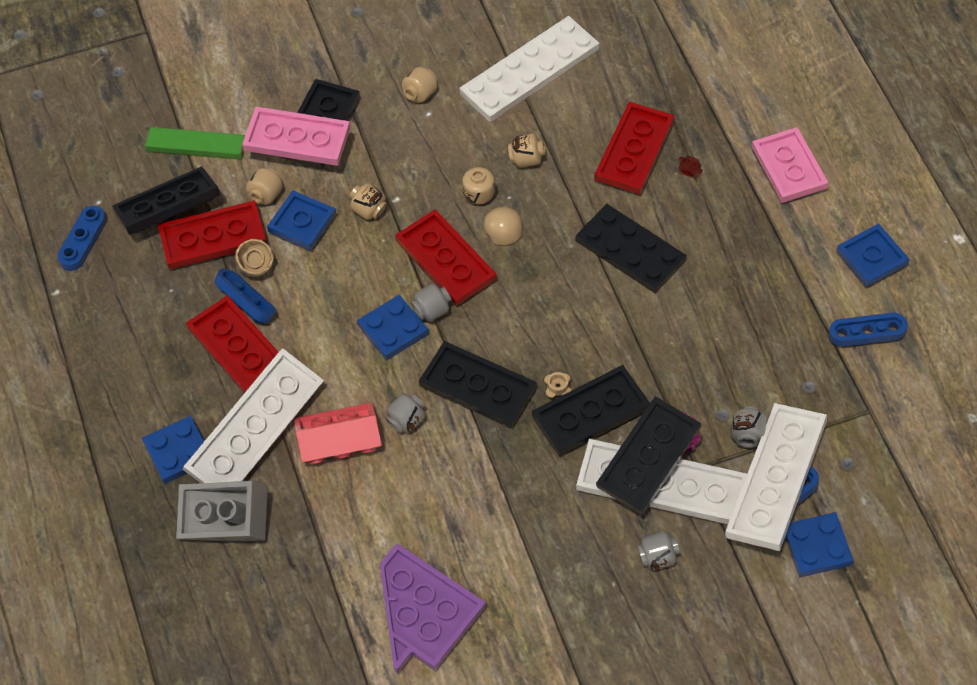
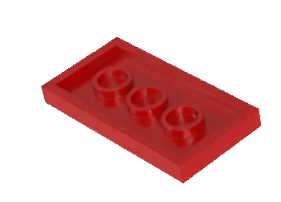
M628 102L597 167L594 181L641 195L674 123L675 115Z
M255 200L158 224L169 270L236 253L239 245L250 239L262 240L267 244Z
M436 209L395 234L396 242L440 289L445 287L451 297V301L456 306L497 280L495 271Z
M228 295L186 322V327L243 393L249 389L279 353Z

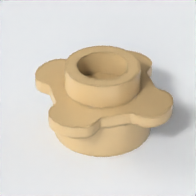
M555 372L547 375L544 379V382L547 384L546 396L549 398L562 396L572 391L569 388L570 376L568 374Z

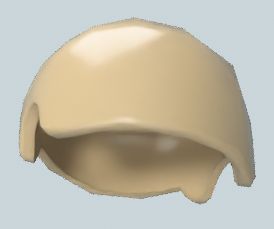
M503 206L491 210L485 216L483 224L485 233L490 236L494 244L509 245L515 243L522 236V221L520 215L514 209Z
M250 239L241 243L235 254V262L238 269L250 277H259L267 273L274 260L270 246L258 239Z

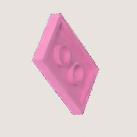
M798 127L752 141V149L781 203L828 188V181Z

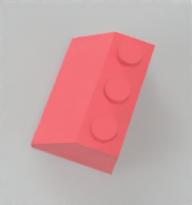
M372 402L294 418L302 462L308 461L309 464L322 462L326 457L344 458L349 456L350 452L361 451L362 453L375 451L376 447L382 446Z

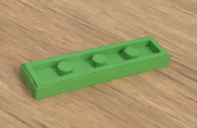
M150 127L145 148L148 152L242 159V144L245 135Z

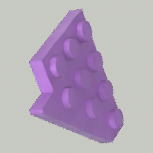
M396 543L380 562L394 672L398 674L412 656L436 671L486 608V602Z

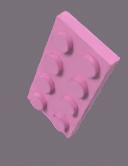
M255 107L242 144L243 151L338 166L351 128L350 121Z

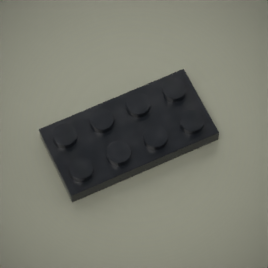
M315 79L297 113L348 121L360 98V92ZM280 157L321 170L325 166L323 163Z
M201 166L112 205V208L127 233L131 235L133 233H140L145 228L156 223L165 222L169 217L178 213H185L201 203L210 202L221 194L218 186Z
M606 204L575 235L577 243L655 294L687 259L686 254L609 204Z
M444 341L419 379V386L512 428L537 388V382Z
M621 365L532 411V417L557 455L561 456L588 442L589 439H594L644 413L650 402L624 365Z
M655 396L596 482V487L643 515L700 430L701 423Z

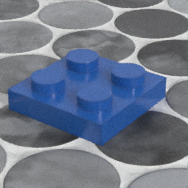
M292 190L268 224L267 229L269 233L311 251L335 217L336 209Z
M879 223L837 245L836 252L866 287L907 266L909 263L907 255Z
M400 294L357 320L358 327L386 361L429 335V329Z
M191 416L142 438L164 484L188 474L183 470L184 465L204 443Z
M836 512L790 522L785 539L799 578L853 565L854 560Z

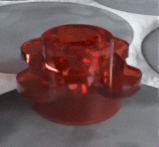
M686 156V158L679 157L680 164L678 170L682 174L696 177L698 173H702V165L698 159L692 156Z

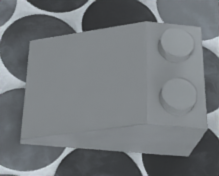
M254 481L179 484L176 539L265 541L267 486Z

